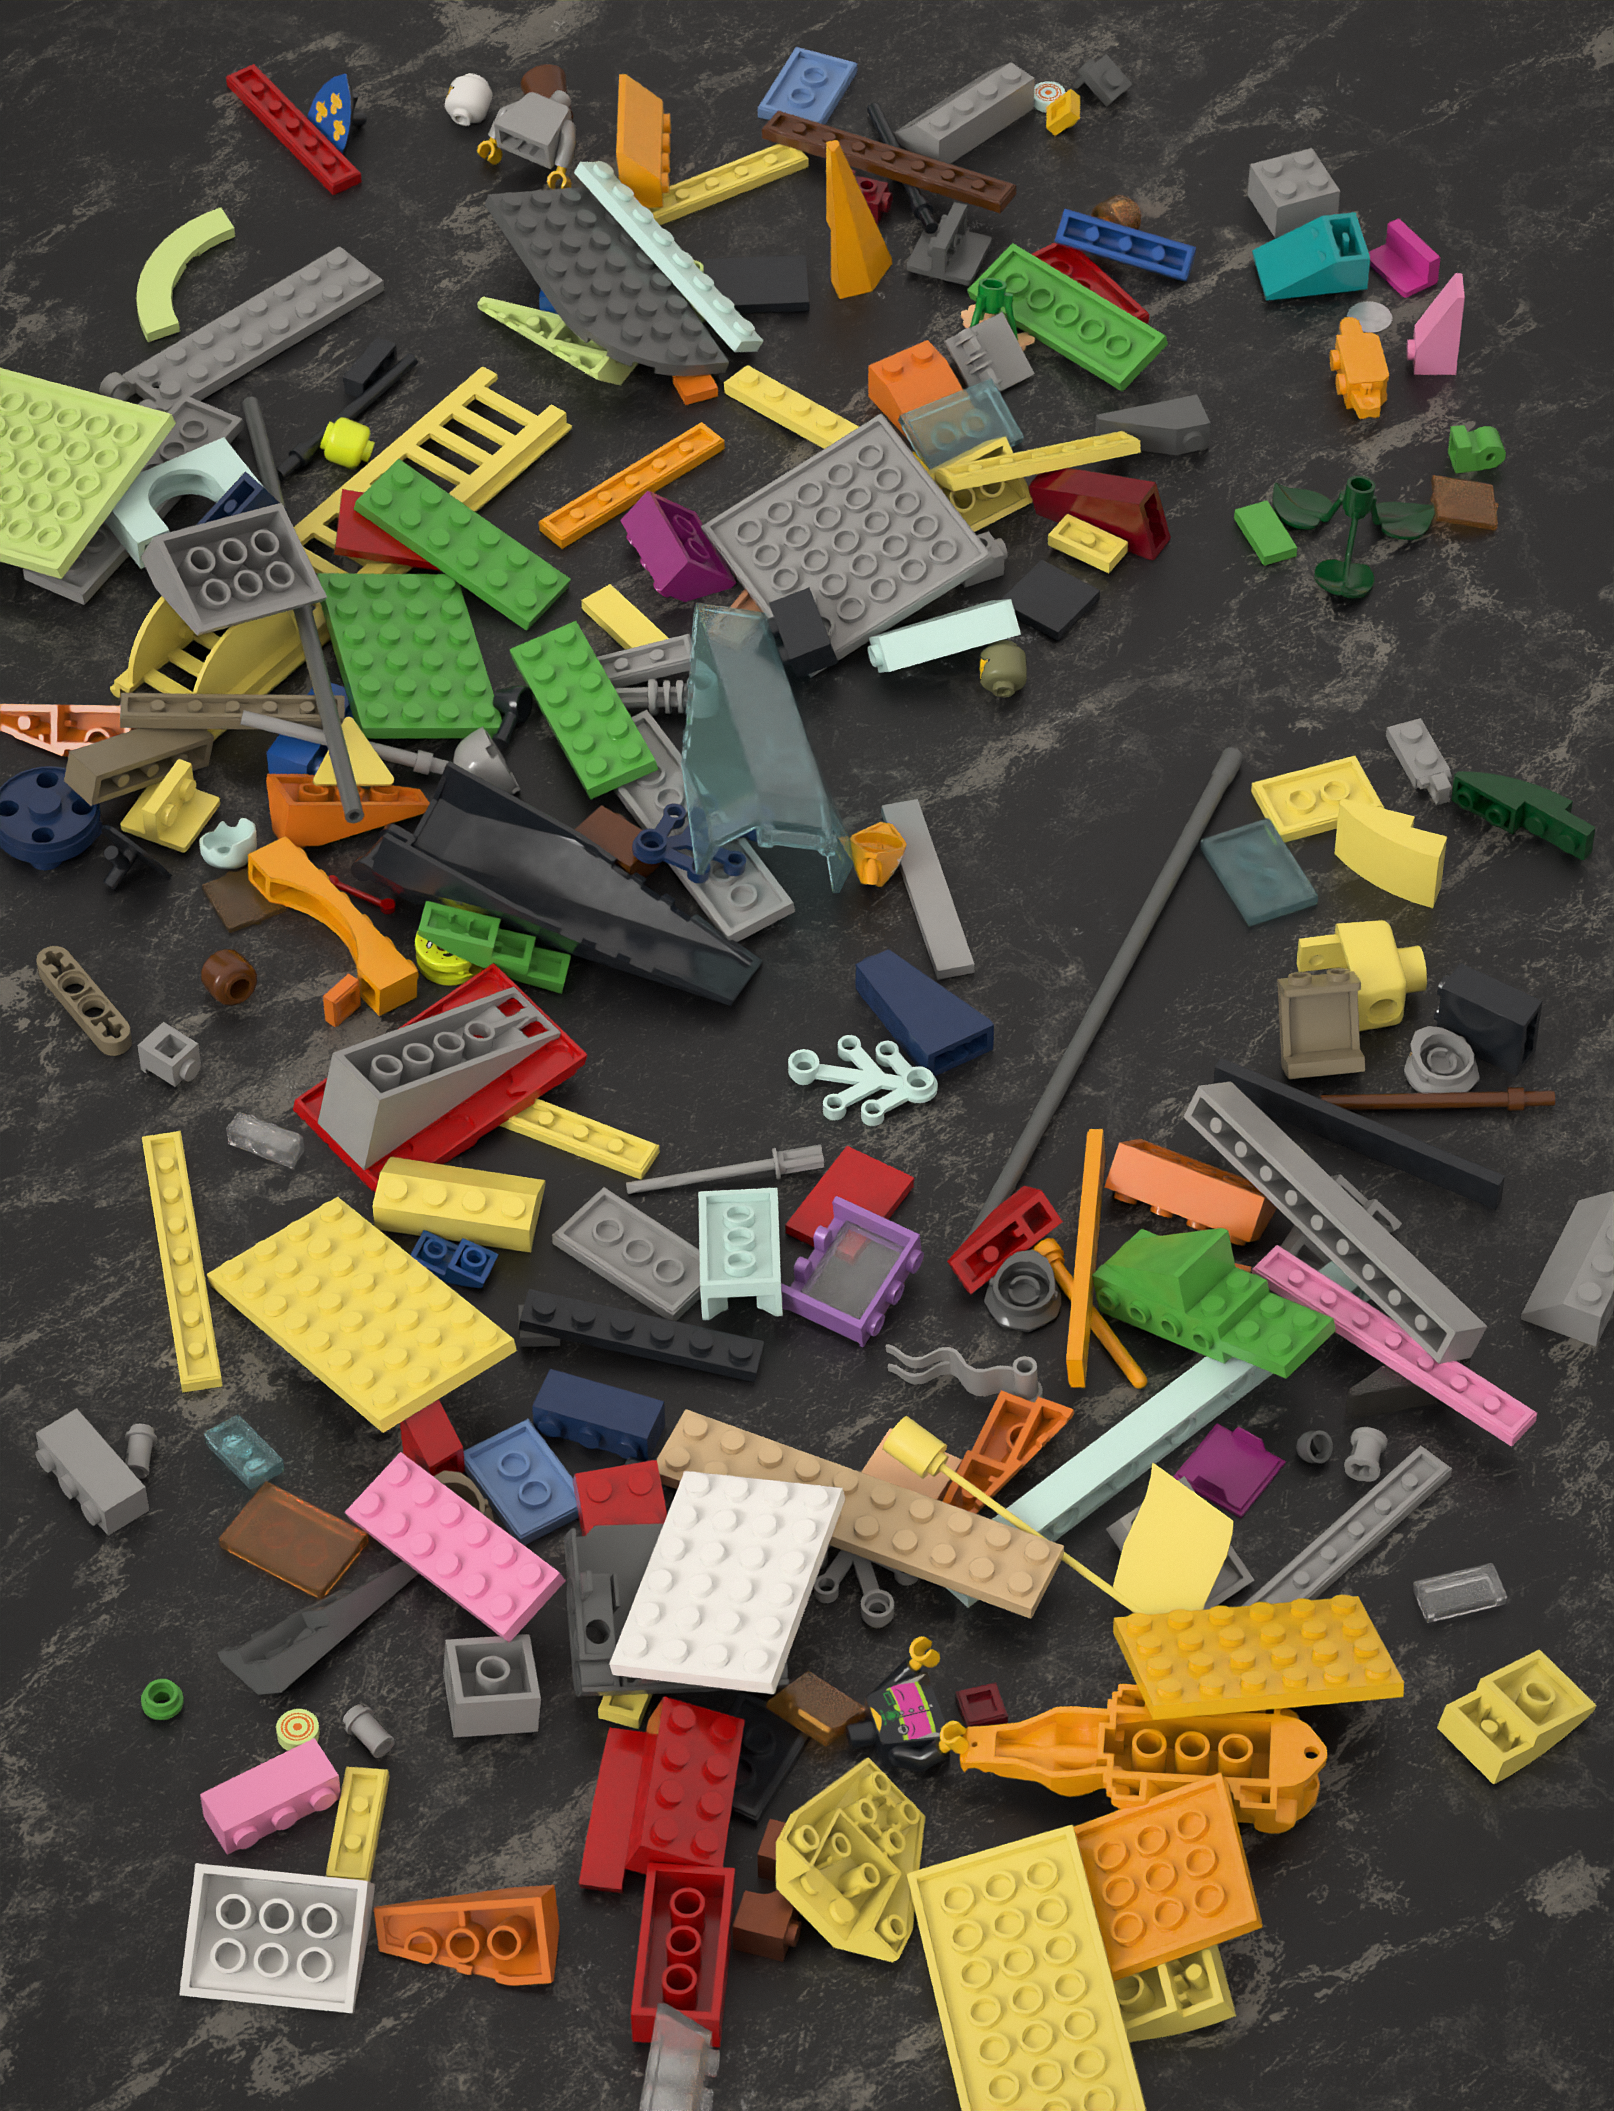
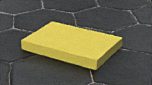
M1356 756L1253 782L1251 792L1279 844L1337 829L1341 798L1384 809Z

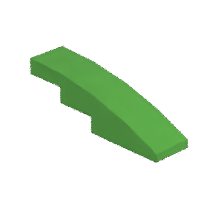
M426 901L417 935L447 952L484 969L494 963L511 979L562 994L571 955L535 947L536 937L500 929L501 919Z

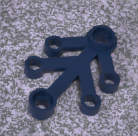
M708 796L700 800L698 811L683 833L669 836L672 829H679L685 824L686 817L685 808L673 803L664 808L663 817L655 829H645L633 840L632 852L638 860L647 864H657L664 861L687 871V877L690 881L698 884L704 883L709 879L710 863L703 858L693 859L677 850L688 849L723 864V871L726 874L739 876L745 871L746 856L742 852L729 851L713 843L747 837L754 842L764 841L772 833L774 817L769 810L754 807L746 811L743 822L705 829L709 822L718 820L721 813V802L715 797Z

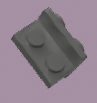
M954 202L948 215L944 214L942 216L940 224H938V230L935 233L928 234L925 229L923 230L907 262L906 270L969 286L972 284L992 244V238L987 235L967 231V205Z

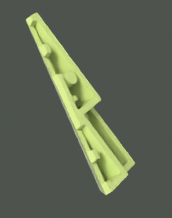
M484 296L477 303L478 309L599 381L621 385L638 364L633 361L632 366L625 365L606 356L608 350L591 340L585 343L564 323L558 314Z

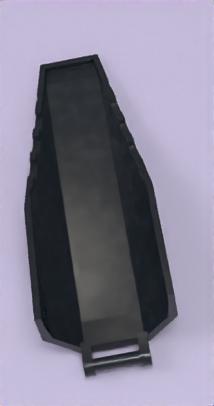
M450 761L445 766L433 799L415 832L412 834L394 824L386 825L379 833V840L365 856L358 857L351 865V872L356 879L360 881L371 880L409 902L425 906L426 901L499 918L501 919L500 929L536 937V943L729 1006L732 1005L763 961L736 941L728 940L723 932L712 927L709 922L697 914L691 918L674 906L676 899L665 893L661 897L645 885L646 878L635 872L631 876L616 865V857L580 832Z

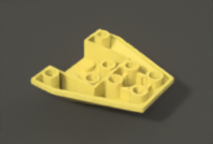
M868 1757L790 1814L776 1841V1889L834 1948L894 1962L899 1959L913 1930L915 1908L907 1873L917 1871L920 1868L925 1815Z

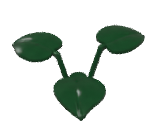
M1360 475L1352 476L1347 480L1345 491H1340L1339 498L1334 504L1320 493L1305 489L1289 488L1277 482L1274 484L1272 494L1273 507L1278 517L1287 525L1295 528L1315 529L1320 521L1329 522L1341 505L1345 510V514L1352 518L1344 562L1336 559H1327L1318 563L1314 572V579L1321 588L1332 594L1343 595L1347 598L1363 597L1371 591L1374 585V574L1369 566L1351 563L1358 520L1363 519L1371 512L1373 523L1376 525L1381 524L1382 531L1386 535L1401 540H1414L1427 533L1436 515L1437 505L1406 502H1381L1376 504L1377 496L1374 495L1376 487L1374 481Z

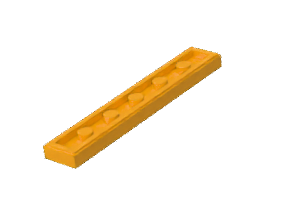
M701 422L540 520L539 531L563 549L635 505L647 491L653 493L723 451L725 449V440Z

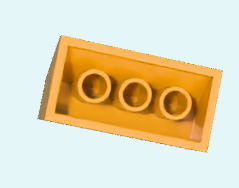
M620 74L616 148L619 180L633 191V196L642 206L646 208L663 207L664 194L670 193V113L664 114L662 99L627 74Z

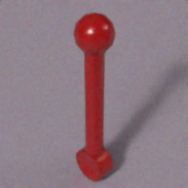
M335 875L328 876L330 882L337 889L379 906L384 914L388 915L395 912V901L393 899L385 898L381 900L340 882Z

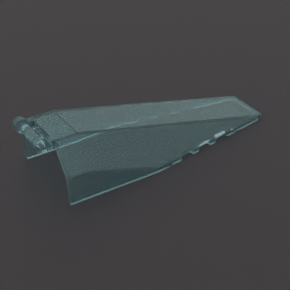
M696 602L691 638L693 646L690 651L691 672L687 686L689 696L685 710L687 720L683 734L681 758L696 874L704 875L708 864L720 846L756 829L759 847L772 848L773 845L819 851L820 855L827 856L832 893H840L854 864L850 837L824 778L766 614Z

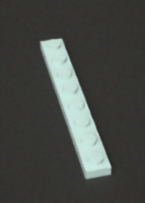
M602 161L580 162L574 171L577 177L734 352H757L763 340L754 331L753 324L744 319L735 310L733 302L718 291L714 286L713 280L708 275L700 271L693 263L694 260L691 255L683 251L674 242L672 234L656 222L653 218V213L642 206L633 196V191L628 186L622 184L613 174L614 170L612 167Z

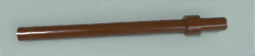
M1507 1087V1091L1342 1094L1320 1095V1099L1346 1110L1507 1107L1508 1111H1524V1107L1555 1106V1091H1524L1523 1087Z

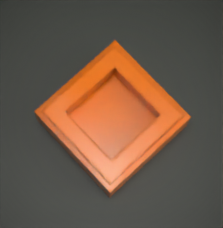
M711 374L673 376V384L685 405L718 397V387Z
M349 973L323 996L326 1022L334 1027L339 1026L361 1006L359 980Z

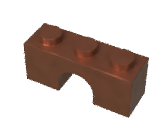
M769 1819L757 1854L759 1878L776 1882V1841L786 1824L785 1822ZM745 1890L733 1924V1949L783 1962L788 1946L795 1947L798 1942L801 1921L797 1920L800 1912L778 1890L769 1894H758Z

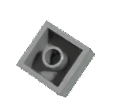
M1312 148L1250 164L1248 197L1275 238L1320 216L1338 214L1340 190Z
M530 1634L516 1635L510 1643L501 1636L450 1639L445 1641L443 1676L453 1737L538 1732L541 1696Z

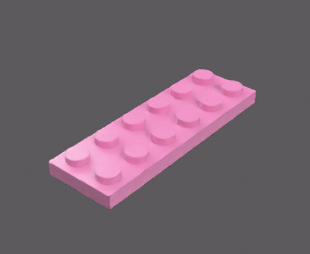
M401 1452L345 1511V1514L351 1521L508 1643L512 1641L566 1581L556 1569Z

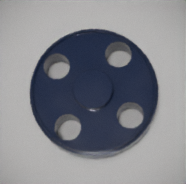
M44 766L28 769L14 775L0 787V846L11 856L25 862H30L38 870H52L58 867L62 861L79 855L102 833L100 803L92 806L89 805L64 782L66 768Z

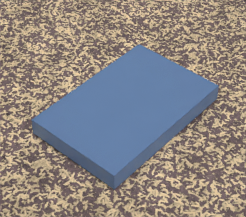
M795 47L759 105L758 117L770 120L779 110L825 125L857 74V63Z
M529 1419L464 1451L465 1472L483 1497L487 1498L489 1505L513 1538L524 1546L579 1518L573 1478Z

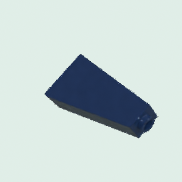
M887 949L879 954L868 956L856 964V990L916 1066L925 1067L934 1076H937L993 1050L994 1024L989 1018L891 950Z

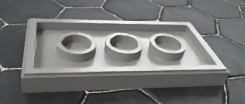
M605 1187L552 1234V1244L667 1320L677 1321L701 1298L699 1249Z

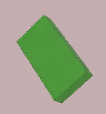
M1268 500L1235 509V521L1264 566L1297 556V546Z

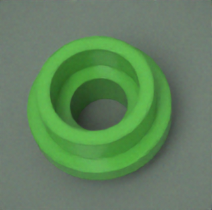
M168 1679L152 1681L147 1685L141 1696V1705L144 1713L156 1720H166L176 1716L184 1704L181 1689ZM160 1700H167V1701H168V1702L162 1703V1704L157 1703V1702L160 1701Z

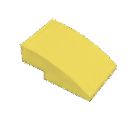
M1341 798L1334 854L1354 872L1375 886L1413 903L1433 908L1442 884L1447 836L1413 828L1414 816Z
M1537 1650L1481 1678L1475 1691L1447 1704L1437 1728L1494 1785L1522 1769L1552 1748L1593 1713L1597 1705L1541 1650Z
M1218 1944L1114 1981L1129 2042L1177 2035L1236 2016Z

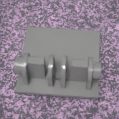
M1003 312L973 327H968L944 341L976 404L1034 375Z

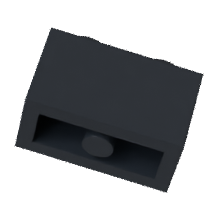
M810 587L769 603L774 617L767 619L774 639L781 637L784 645L778 647L785 668L792 666L797 679L838 663Z

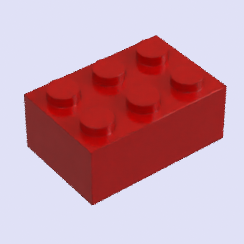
M657 1460L587 1471L574 1475L573 1487L582 1536H586L594 1526L664 1524L667 1512Z

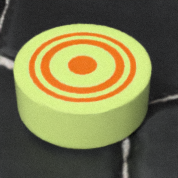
M304 1709L290 1710L279 1718L276 1725L278 1742L287 1751L313 1738L317 1742L319 1740V1723L316 1716L310 1711Z

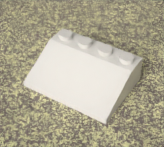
M196 1863L179 1995L354 2013L370 1930L375 1884L363 1880Z

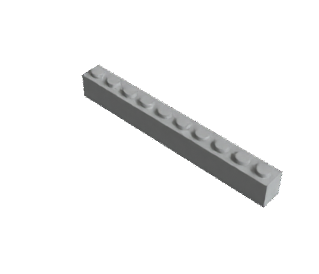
M1232 1082L1198 1086L1184 1118L1438 1364L1471 1358L1488 1327Z

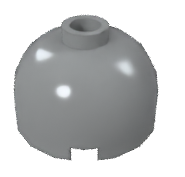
M483 726L469 734L459 743L454 753V764L511 795L521 790L513 773H509L505 759Z

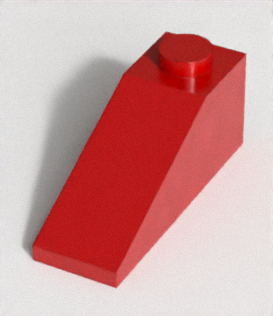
M1023 1186L996 1207L947 1262L967 1292L972 1294L991 1277L995 1276L1007 1258L1016 1252L1028 1250L1063 1221L1042 1190Z

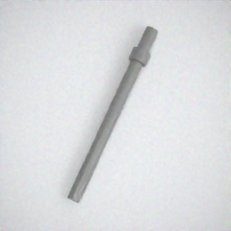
M243 710L241 725L327 746L322 729ZM370 742L381 760L413 767L414 772L426 775L429 772L442 775L446 764L449 762L434 758L433 753L418 750L417 753Z

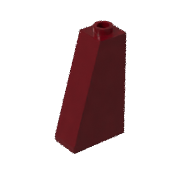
M1064 468L1040 473L1028 486L1037 515L1059 523L1066 514H1069L1128 541V551L1146 559L1155 560L1171 539L1156 482Z

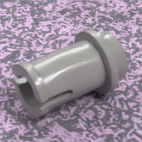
M134 1424L125 1434V1441L128 1444L125 1464L138 1479L146 1478L149 1475L152 1447L157 1444L158 1440L154 1434V1428L147 1424Z
M358 1704L352 1707L343 1718L345 1731L349 1735L355 1734L375 1758H380L390 1751L395 1743V1739L373 1717L374 1712L370 1707Z

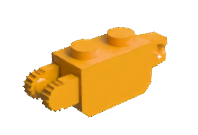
M1344 317L1340 321L1341 335H1336L1335 350H1330L1329 355L1331 370L1337 371V394L1343 395L1346 409L1354 408L1359 419L1380 417L1381 405L1387 401L1386 390L1387 381L1389 380V372L1380 338L1372 332L1363 333L1362 326L1360 325L1361 322L1356 318Z

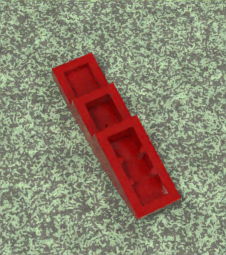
M609 1727L586 1837L579 1879L580 1888L623 1893L627 1870L624 1867L646 1732Z

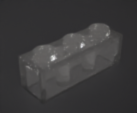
M238 1111L226 1128L228 1144L292 1169L304 1153L303 1136L294 1131L280 1128L273 1123L259 1120L253 1115H246Z

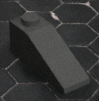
M1192 395L1096 415L1095 436L1123 431L1140 440L1141 451L1179 455L1208 449L1211 423L1198 395Z

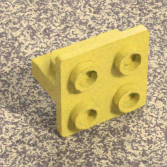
M178 759L162 782L146 787L120 823L121 830L184 853L187 852L220 806V798L197 790L196 781L193 778L192 763Z

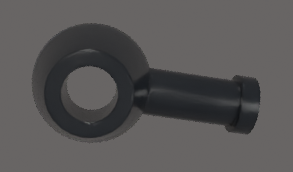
M516 685L498 689L495 692L493 706L503 716L497 733L492 737L497 748L507 749L517 722L524 723L529 718L533 697L528 686Z

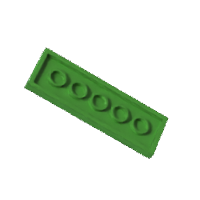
M1014 243L967 290L970 298L976 301L980 280L995 278L1004 281L1007 284L1006 293L1013 294L1012 307L1016 327L1034 336L1037 340L1122 392L1168 345L1164 334ZM1002 307L999 313L1003 312L1006 318L1005 307Z
M399 458L356 500L355 511L526 631L569 587L571 581L569 577Z
M576 621L509 649L516 667L526 685L531 689L536 703L590 799L658 770L654 756Z

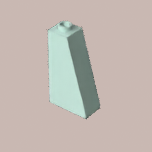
M994 600L869 637L871 646L868 647V655L872 665L878 668L879 673L891 672L1014 637L1021 633L1012 600Z

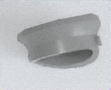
M1427 1026L1414 1032L1410 1043L1411 1052L1406 1061L1404 1074L1409 1084L1418 1093L1469 1092L1479 1081L1480 1077L1474 1053L1464 1037L1441 1027Z

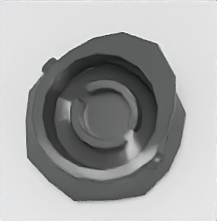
M1035 1250L1019 1251L1007 1258L998 1269L995 1277H991L984 1300L991 1315L1001 1327L1024 1332H1031L1056 1320L1062 1304L1061 1292L1055 1281L1053 1269L1048 1259Z

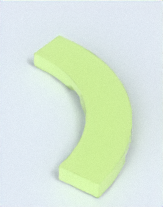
M221 207L207 212L175 230L154 250L147 260L138 282L136 299L139 322L148 342L180 332L179 322L172 307V292L180 276L185 271L186 264L192 257L200 256L211 247L235 237L234 227Z

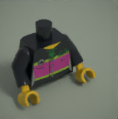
M926 1637L916 1638L911 1643L909 1650L912 1659L906 1658L882 1683L865 1698V1721L845 1725L846 1736L851 1750L874 1744L881 1765L885 1767L895 1766L918 1773L925 1772L939 1762L950 1760V1750L957 1754L965 1753L968 1750L969 1742L961 1736L966 1733L967 1729L957 1721L945 1723L927 1671H921L922 1666L934 1667L940 1661V1655L934 1649H930L924 1655L925 1651L932 1646V1641Z

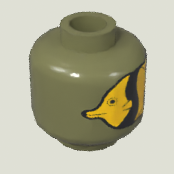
M999 640L990 643L981 652L979 657V676L982 687L993 692L997 697L1012 696L1015 691L1023 688L1027 682V657L1024 650L1009 640Z

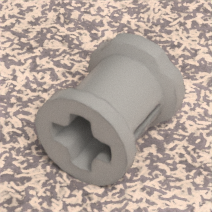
M1360 1427L1352 1432L1351 1444L1353 1448L1351 1456L1344 1463L1345 1473L1349 1477L1357 1481L1367 1482L1374 1481L1379 1477L1381 1471L1378 1463L1380 1454L1386 1450L1388 1442L1386 1436L1381 1431L1370 1427Z

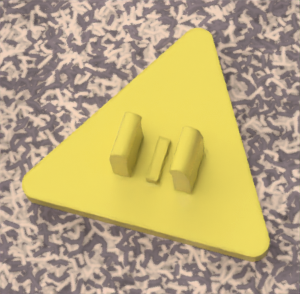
M346 717L341 726L356 785L391 786L394 782V777L354 719ZM329 751L313 778L315 786H337Z

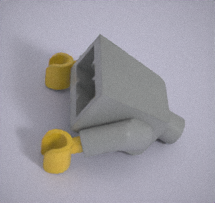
M556 90L549 99L531 92L526 94L521 100L502 107L498 111L489 131V141H483L478 145L477 151L479 156L483 159H486L488 156V162L496 165L503 157V152L500 149L502 148L549 169L557 165L556 171L551 172L547 178L549 187L552 190L555 189L557 180L563 178L561 189L571 188L572 183L566 175L567 168H571L576 147V126L572 122L571 111L568 108L571 105L570 97L561 90Z

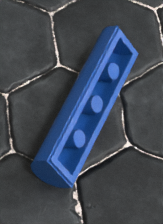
M1064 209L1054 241L1059 245L1187 282L1196 254V247L1068 209Z

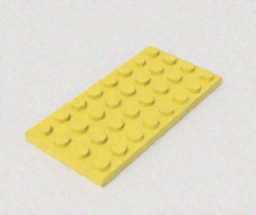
M339 1197L324 1203L316 1210L290 1223L284 1229L258 1242L252 1248L224 1262L221 1266L207 1274L210 1286L382 1433L517 1351L514 1339Z
M1073 1825L907 1873L962 2111H1147Z

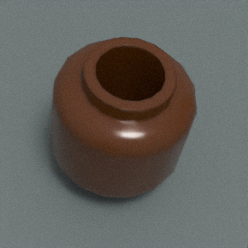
M224 949L212 954L206 960L201 970V981L206 990L223 1005L233 1006L247 1000L255 991L257 973L242 954L236 950Z

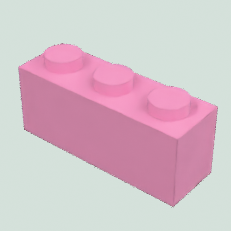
M313 1738L201 1793L200 1796L204 1818L228 1855L238 1849L251 1847L260 1838L272 1832L291 1827L297 1820L315 1811L328 1809L335 1801L340 1799L341 1791L339 1775L316 1739Z

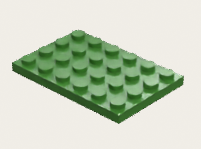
M317 573V577L327 596L326 600L320 602L353 718L367 739L465 738L482 726L491 738L497 733L502 719L500 712L493 706L494 693L458 582L446 574Z

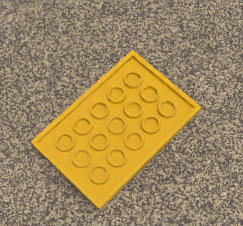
M1337 1595L1330 1599L1319 1600L1299 1598L1285 1603L1270 1604L1256 1602L1251 1606H1214L1207 1610L1195 1611L1176 1609L1169 1613L1151 1615L1133 1613L1128 1617L1114 1618L1113 1633L1153 1720L1399 1698L1404 1695V1681L1358 1596Z

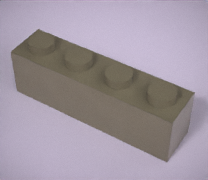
M137 728L69 751L64 782L92 806L162 782L178 759L192 763L193 771L209 766L214 736L207 729Z

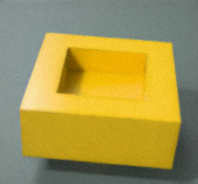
M1072 89L1046 106V129L1055 136L1066 128L1074 126L1080 119V96Z

